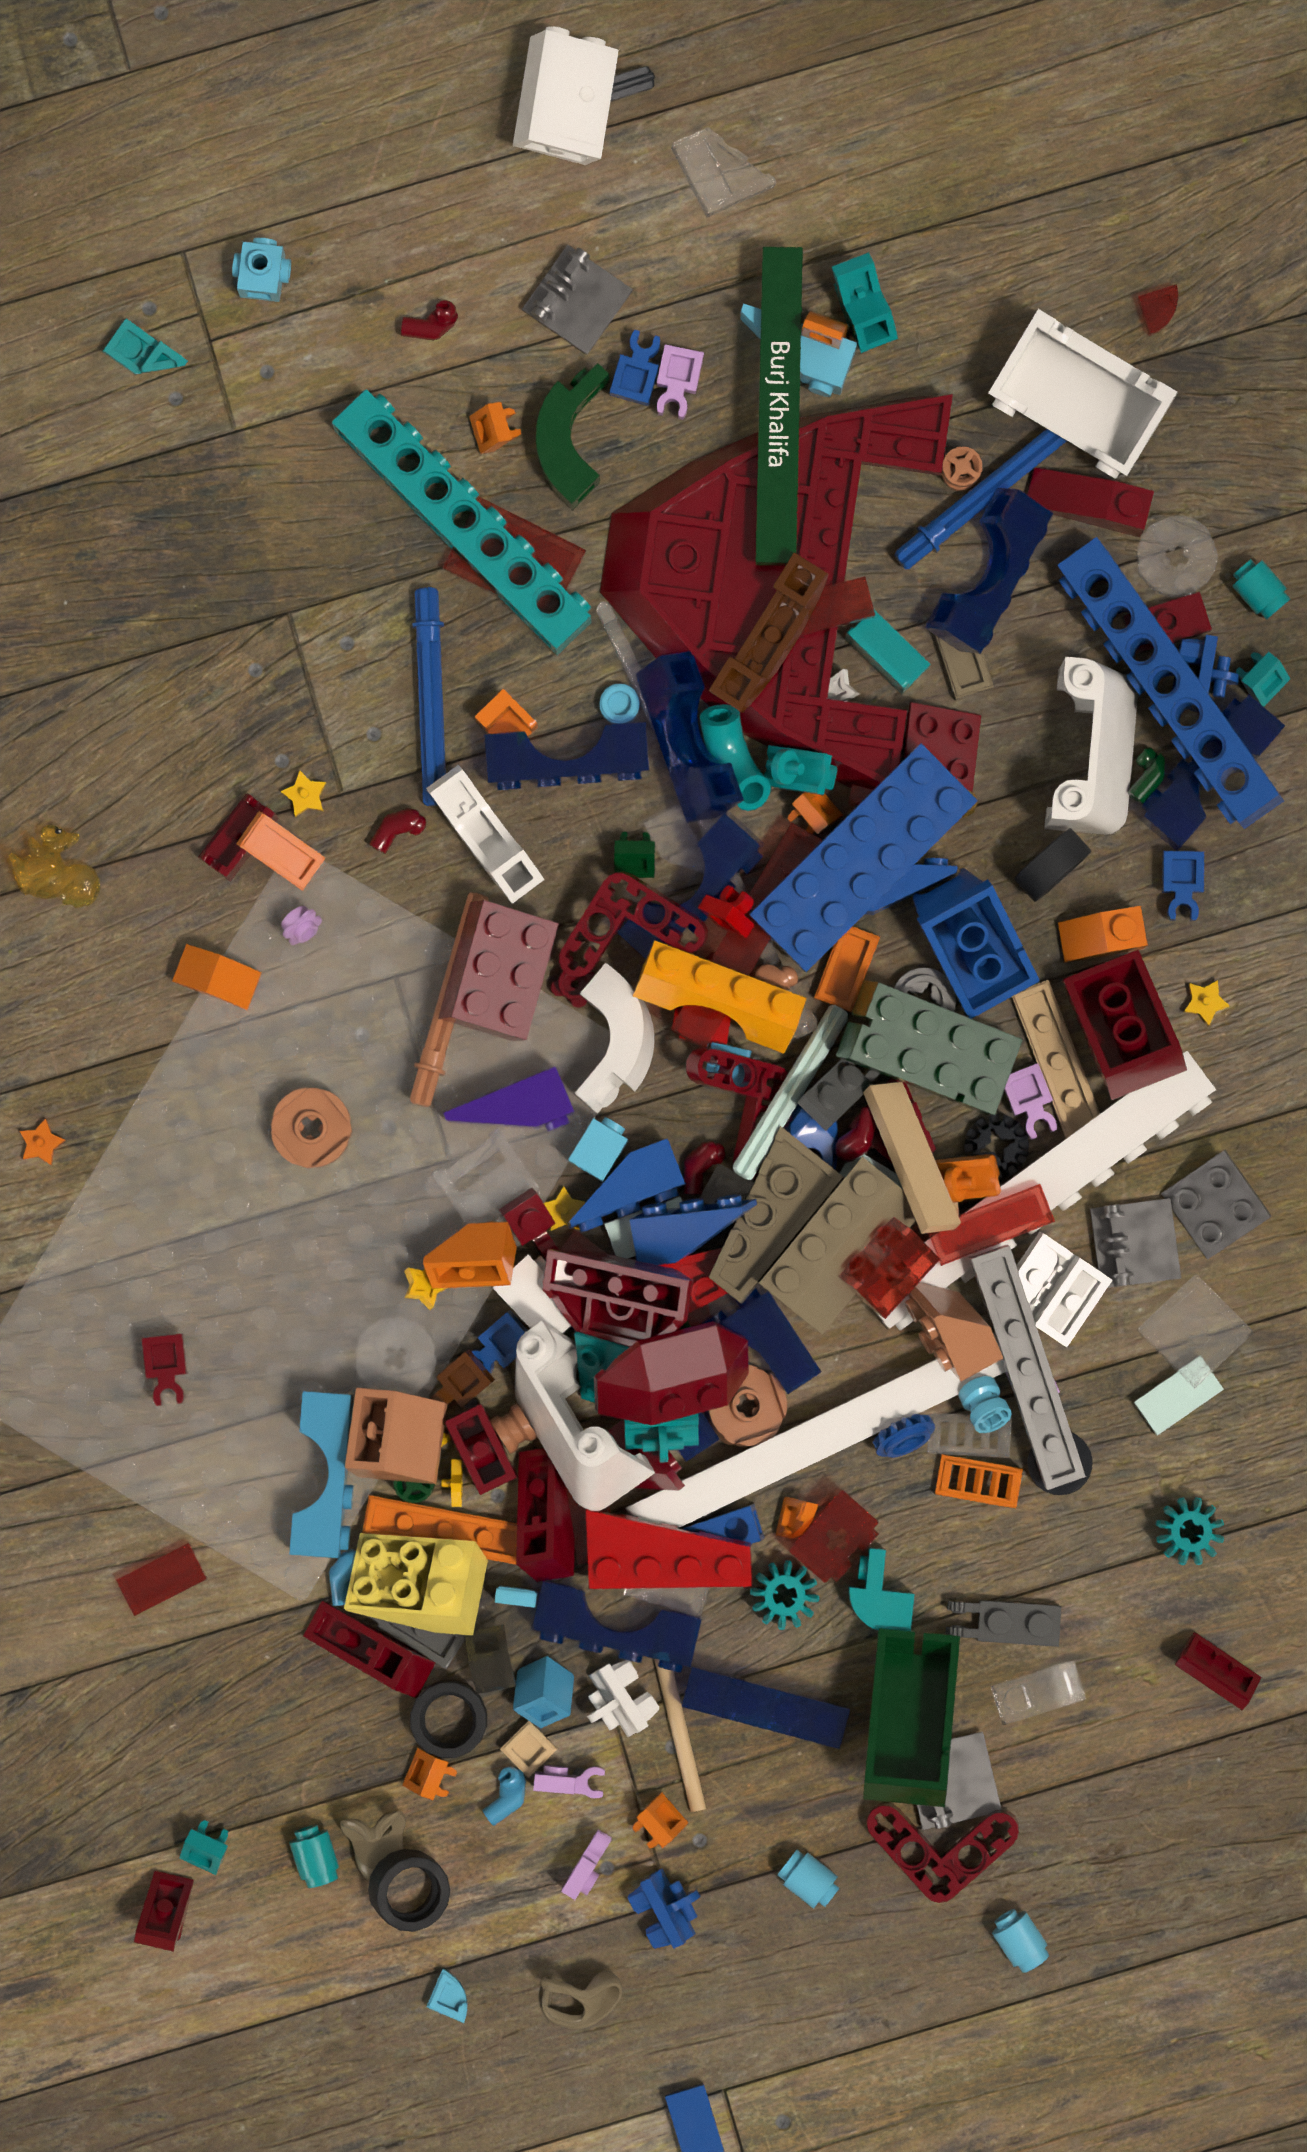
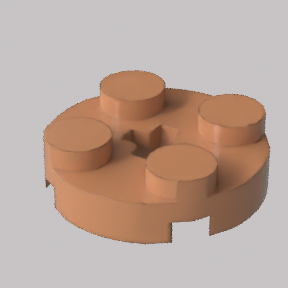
M318 1088L297 1089L286 1095L276 1106L271 1123L272 1141L277 1151L290 1163L307 1169L325 1167L339 1159L347 1149L353 1133L351 1116L344 1103L333 1093ZM307 1117L311 1121L319 1118L322 1122V1125L318 1128L321 1135L316 1139L311 1135L304 1138L301 1134L305 1128L302 1121Z
M749 1365L748 1376L728 1406L705 1411L711 1429L719 1436L722 1442L739 1447H753L773 1438L779 1431L778 1429L787 1412V1398L781 1383L772 1374H767L764 1370L757 1369L759 1367ZM741 1395H744L747 1401L754 1400L756 1407L750 1410L751 1417H745L743 1412L739 1413L736 1405L740 1403L739 1397Z

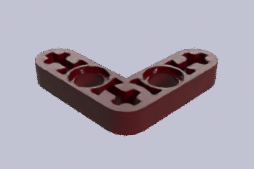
M625 871L616 872L609 875L603 881L559 954V963L562 970L573 977H581L590 973L598 964L626 917L670 946L687 953L700 949L706 943L708 929L705 922L698 916L633 874ZM625 880L628 883L626 890L635 897L639 896L640 890L646 893V896L638 902L635 912L629 909L634 904V901L625 896L619 900L613 897L615 890L611 887L612 883L618 884ZM649 901H658L664 906L666 915L662 922L651 923L645 918L644 907ZM674 912L680 915V918L675 923L684 928L691 924L696 927L694 934L699 937L697 942L691 940L684 944L681 941L683 938L682 932L674 927L670 929L669 934L663 931L672 921ZM594 913H602L609 918L610 929L607 934L599 936L590 930L589 920ZM581 932L587 940L600 944V947L597 950L593 945L589 946L584 954V959L588 961L587 966L581 964L575 968L571 965L573 958L569 955L570 950L573 952L578 951L586 940L578 938Z
M697 1048L690 1053L686 1061V1072L691 1081L696 1084L746 1096L733 1156L734 1164L756 1128L757 1116L761 1112L765 1113L769 1106L761 1104L762 1099L766 1101L773 1100L788 1072L780 1066L717 1049ZM704 1061L711 1065L720 1066L718 1073L707 1072L703 1069ZM741 1064L745 1072L744 1079L740 1085L736 1086L732 1079V1073L734 1068ZM768 1078L774 1081L773 1088L766 1086ZM762 1164L760 1165L759 1169L757 1170L756 1174L754 1175L753 1179H751V1180L756 1181V1179H757V1177H758V1175H759L758 1172H759V1170H760Z
M886 1802L874 1806L867 1820L868 1831L876 1842L928 1899L937 1903L947 1902L955 1897L1009 1849L1017 1840L1019 1833V1823L1015 1815L1006 1810H995L989 1813L947 1852L941 1855L901 1809L894 1804ZM881 1813L886 1817L891 1813L895 1816L892 1825L900 1834L903 1828H907L910 1833L902 1836L896 1846L892 1847L889 1842L894 1840L895 1836L887 1828L881 1831L876 1828L879 1821L876 1816L877 1814ZM994 1820L1000 1824L1008 1821L1010 1823L1008 1828L1010 1836L1006 1839L1002 1835L997 1836L990 1844L996 1850L990 1853L985 1842L975 1836L981 1832L983 1838L986 1839L993 1832L994 1826L992 1822ZM917 1842L922 1845L925 1852L922 1861L914 1864L905 1861L901 1854L904 1844ZM967 1845L976 1846L982 1853V1861L975 1867H967L959 1860V1851ZM933 1858L937 1863L932 1865V1871L940 1878L945 1874L949 1876L950 1879L947 1886L950 1890L945 1892L940 1888L937 1891H933L931 1889L933 1878L926 1871L923 1877H919L916 1872L924 1869L930 1859Z

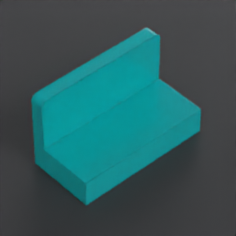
M874 608L855 628L851 627L846 632L845 640L901 695L931 665Z

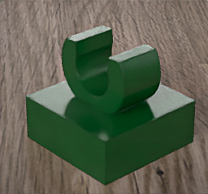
M622 832L620 840H615L614 873L625 871L637 878H655V841H650L648 832H643V841H628L627 832Z

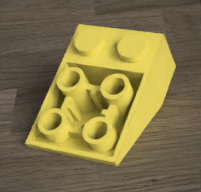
M360 1533L344 1609L349 1612L434 1633L473 1635L488 1559L475 1541Z

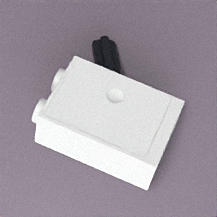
M546 27V30L530 37L513 146L587 165L601 159L610 102L652 89L655 86V75L647 66L615 75L618 49L605 46L606 42L599 38L583 37L578 39L569 36L570 32L566 29Z

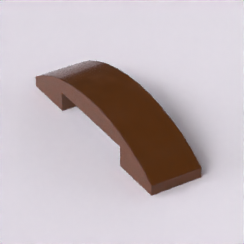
M794 552L773 586L777 590L737 656L735 658H728L710 687L709 692L743 713L770 682L795 645L815 609L829 574Z

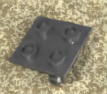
M567 245L522 310L588 355L633 289L589 259L590 255L579 247L575 250Z
M1226 1150L1217 1154L1201 1167L1161 1193L1165 1199H1171L1172 1210L1207 1260L1272 1217Z
M1170 1198L1090 1209L1098 1271L1112 1279L1107 1288L1181 1278Z
M983 1732L951 1739L945 1807L917 1805L923 1830L934 1827L935 1829L951 1826V1823L985 1816L995 1810H1001Z

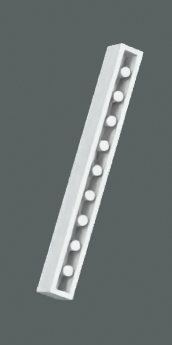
M1189 1052L1183 1053L1187 1071L1125 1095L1000 1187L1001 1193L998 1196L986 1197L959 1217L961 1224L954 1230L938 1232L859 1290L887 1330L896 1325L900 1331L914 1321L904 1303L910 1299L903 1285L904 1283L912 1280L949 1289L947 1286L959 1277L966 1283L975 1276L969 1257L1004 1245H1009L1013 1249L1017 1246L1013 1240L1015 1236L1025 1229L1029 1235H1032L1049 1222L1045 1215L1056 1206H1059L1062 1211L1066 1210L1082 1198L1078 1192L1082 1187L1091 1182L1096 1188L1115 1174L1110 1167L1124 1158L1127 1164H1129L1144 1153L1147 1149L1143 1143L1156 1134L1160 1140L1180 1126L1175 1119L1186 1111H1189L1194 1116L1211 1104L1212 1101L1208 1095L1216 1089Z

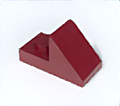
M154 1871L136 1928L134 1943L174 1952L177 1940H180L194 1883L193 1879Z

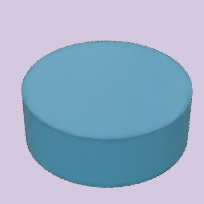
M611 685L604 690L600 697L601 714L611 724H628L636 718L639 712V697L636 691L628 685Z

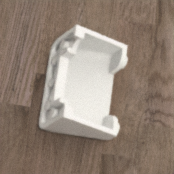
M1038 309L990 389L989 394L995 397L992 404L994 407L1013 417L1017 410L1099 459L1095 467L1116 479L1120 472L1128 476L1178 392L1164 383L1150 378L1148 374L1121 360L1069 327L1063 326L1055 318Z
M1065 657L1058 670L1057 690L1065 691L1072 697L1075 703V712L1093 713L1088 781L1067 780L1059 785L1054 792L1052 807H1047L1045 829L1066 831L1071 828L1074 832L1113 834L1124 825L1128 815L1129 794L1127 792L1130 789L1138 693L1126 675L1086 658Z
M540 1321L526 1331L517 1343L515 1397L574 1500L580 1506L590 1511H600L655 1474V1471L646 1456L641 1453L632 1455L620 1448L607 1430L600 1427H589L583 1430L565 1399L581 1388L576 1380L578 1363L575 1341L544 1321Z

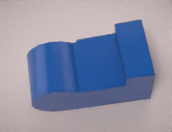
M755 1504L682 1529L696 1533L701 1531L750 1542L751 1544L765 1539Z

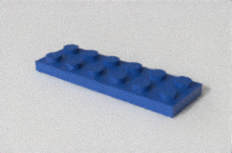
M920 743L748 915L804 972H807L978 800Z

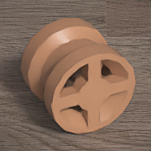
M956 447L950 450L943 461L941 476L944 483L955 491L972 489L980 478L982 460L979 454L969 447Z
M518 1403L512 1405L509 1413L504 1416L496 1415L490 1419L495 1431L510 1454L518 1450L521 1442L525 1440L532 1441L537 1438L535 1431Z

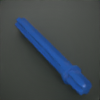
M1049 429L1043 431L940 516L933 519L925 527L918 526L916 528L918 533L896 550L894 556L903 568L910 569L929 552L937 553L940 551L939 545L946 541L950 535L1067 442V440Z
M423 587L415 591L416 622L412 623V628L416 629L423 803L426 806H438L426 788L446 774L440 628L444 627V622L440 621L439 592L437 588Z

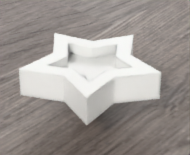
M842 669L830 678L827 699L847 702L860 694L849 685L847 669Z

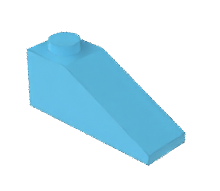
M743 303L740 319L761 340V309ZM801 336L800 380L809 385L808 390L824 397H831L832 393L841 395L856 352L857 342L843 338L840 348L837 349Z

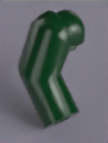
M1146 747L1136 759L1137 765L1144 768L1145 771L1127 792L1131 798L1141 805L1146 802L1162 783L1165 773V758L1161 753L1159 755L1155 753L1150 747Z

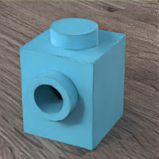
M604 1117L601 1123L593 1118L568 1161L604 1182L628 1143V1139L622 1136L625 1128L607 1117Z

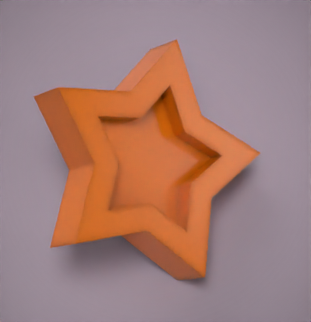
M47 1119L35 1130L20 1131L27 1144L23 1160L39 1157L52 1165L54 1150L66 1141L52 1134Z

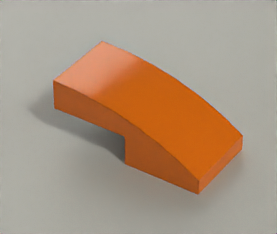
M810 311L802 326L801 336L839 349L843 338L847 334L849 325Z

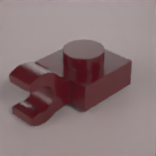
M533 1187L499 1209L522 1246L532 1240L538 1252L545 1260L548 1249H558L546 1231L556 1223Z

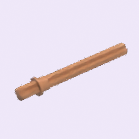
M469 893L467 896L425 1047L422 1050L419 1063H414V1068L418 1069L410 1101L415 1105L429 1107L431 1105L439 1075L445 1076L446 1073L442 1068L454 1023L438 1019L469 904L470 902L480 900L489 901L488 897L482 894Z

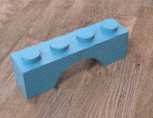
M307 1391L302 1393L299 1432L308 1436L320 1446L327 1459L329 1473L327 1485L320 1498L310 1507L292 1514L289 1555L340 1558L341 1550L349 1549L350 1526H345L343 1523L345 1509L352 1510L354 1485H347L348 1470L345 1468L354 1395Z

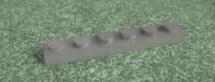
M1004 1245L969 1257L997 1344L1003 1356V1362L1044 1487L1049 1490L1086 1477L1010 1246Z

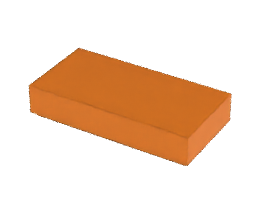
M260 811L236 843V845L302 891L325 860L324 856Z
M852 926L834 944L814 999L829 1005H836L851 1013L880 937Z

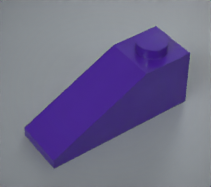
M555 1066L446 1111L443 1114L448 1123L539 1129L545 1126L547 1131L551 1132L570 1124L568 1116L575 1114Z

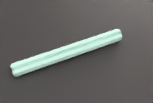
M831 1005L826 1010L733 1164L734 1172L738 1176L746 1180L753 1179L771 1149L780 1126L783 1128L797 1106V1102L803 1096L848 1021V1013L842 1008Z

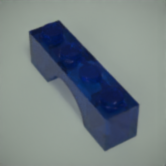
M997 488L979 522L989 543V560L984 575L974 587L958 594L942 593L925 628L958 651L981 654L983 649L992 640L993 629L1001 614L1010 605L1011 595L1019 579L1027 572L1030 564L1029 560L1037 544L1045 537L1048 529L1047 525L1053 513L1019 489Z
M691 651L659 656L635 675L686 823L718 818L744 801L732 764L721 762L714 758L702 741L698 728L697 712L699 700L705 686L696 660Z
M1250 695L1242 703L1235 698L1222 712L1255 760L1285 727L1280 720ZM1218 740L1208 742L1204 746L1203 756L1208 759L1217 757L1222 751V742ZM1182 759L1167 776L1173 781L1167 790L1162 793L1156 789L1141 806L1147 813L1140 821L1176 851L1181 848L1207 817L1199 797L1200 781L1194 774L1200 767L1194 759L1190 763Z
M646 722L605 725L599 742L589 753L568 761L551 759L541 754L532 745L525 731L484 735L488 783H497V791L521 789V781L537 780V787L562 786L561 778L577 776L578 784L601 783L602 774L617 773L618 781L642 779L641 771H649Z
M730 811L725 812L698 842L704 857V878L696 894L687 902L681 904L682 907L698 916L704 922L707 921L708 917L698 907L705 895L707 894L720 900L721 892L726 886L729 885L734 889L737 887L732 880L741 870L748 874L763 858V855L758 851L765 843ZM649 901L644 907L645 918L651 923L662 922L666 915L664 906ZM674 912L672 921L663 929L664 932L669 934L670 929L674 927L684 935L688 929L694 934L696 927L691 924L684 928L675 923L680 918V915ZM630 919L617 932L645 959L654 940L670 946Z
M543 1581L532 1630L541 1631L539 1639L563 1644L564 1637L579 1640L578 1648L602 1654L603 1648L608 1647L620 1650L618 1658L642 1663L643 1656L658 1659L659 1668L681 1672L683 1666H692L703 1618L662 1609L656 1619L642 1629L631 1632L615 1631L601 1624L593 1616L586 1601L585 1590Z
M695 1665L691 1666L681 1707L837 1749H840L850 1712L848 1706L767 1687Z

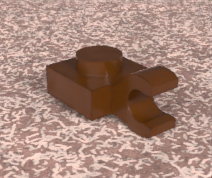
M468 1349L436 1376L443 1387L429 1399L444 1402L447 1406L455 1399L463 1408L495 1379L472 1351Z

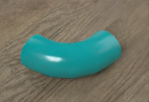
M726 704L715 705L705 709L700 714L703 740L710 763L722 788L742 810L751 811L761 807L770 795L771 786L769 780L758 769L749 753L743 735L739 710Z

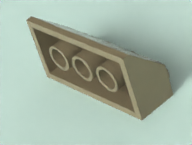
M862 1156L759 1284L819 1333L823 1334L915 1222L916 1219L904 1190Z

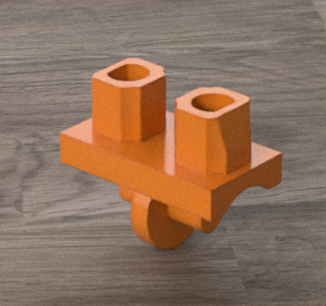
M993 1154L935 1160L953 1203L962 1202L964 1199L998 1196L1001 1193L998 1180L1000 1173L996 1157Z

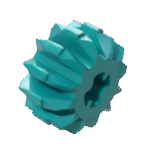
M1183 1497L1177 1499L1179 1513H1176L1172 1507L1166 1505L1163 1511L1171 1518L1170 1522L1156 1520L1155 1523L1159 1528L1168 1529V1534L1157 1536L1156 1542L1166 1543L1171 1541L1172 1544L1164 1551V1555L1168 1558L1180 1549L1178 1564L1180 1565L1187 1563L1189 1552L1192 1554L1194 1563L1201 1565L1203 1558L1200 1550L1203 1549L1207 1555L1214 1557L1217 1552L1208 1543L1210 1540L1217 1543H1223L1224 1541L1223 1536L1212 1534V1529L1220 1528L1224 1525L1223 1520L1215 1519L1210 1522L1208 1520L1214 1514L1216 1508L1213 1505H1209L1202 1513H1199L1202 1499L1198 1497L1193 1499L1190 1511ZM1189 1520L1191 1525H1198L1200 1528V1533L1194 1534L1197 1539L1193 1542H1190L1189 1538L1180 1536V1528L1185 1529L1183 1523Z
M785 1560L784 1574L779 1575L777 1566L772 1562L768 1564V1568L773 1578L769 1580L760 1572L755 1576L766 1587L765 1589L751 1588L750 1594L753 1596H764L765 1600L755 1603L752 1608L757 1612L767 1606L770 1610L762 1619L765 1624H769L774 1615L777 1614L779 1615L778 1629H785L786 1616H791L793 1625L798 1628L801 1626V1621L796 1614L799 1610L807 1617L811 1618L814 1615V1612L803 1604L805 1601H819V1595L805 1594V1590L817 1585V1581L815 1578H812L801 1584L799 1580L806 1574L807 1568L801 1566L796 1574L792 1576L790 1575L792 1569V1562L790 1560ZM780 1584H784L787 1589L794 1587L796 1590V1597L791 1596L794 1602L789 1606H785L782 1601L775 1603L773 1599V1593L778 1594L775 1588Z

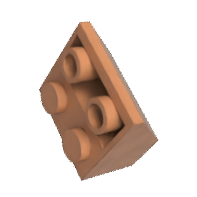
M912 1280L903 1284L910 1298L904 1302L914 1322L920 1321L923 1331L918 1333L919 1338L929 1354L934 1352L944 1372L951 1370L962 1382L1003 1359L990 1326L960 1292Z
M356 1388L345 1468L359 1478L436 1484L447 1404L398 1391Z

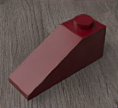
M1034 468L1024 507L1140 538L1145 529L1154 491L1114 480Z
M544 1448L519 1452L516 1565L536 1582L574 1576L575 1538L565 1483Z
M321 1601L303 1635L306 1639L391 1689L414 1698L418 1697L435 1665L434 1661L324 1601Z

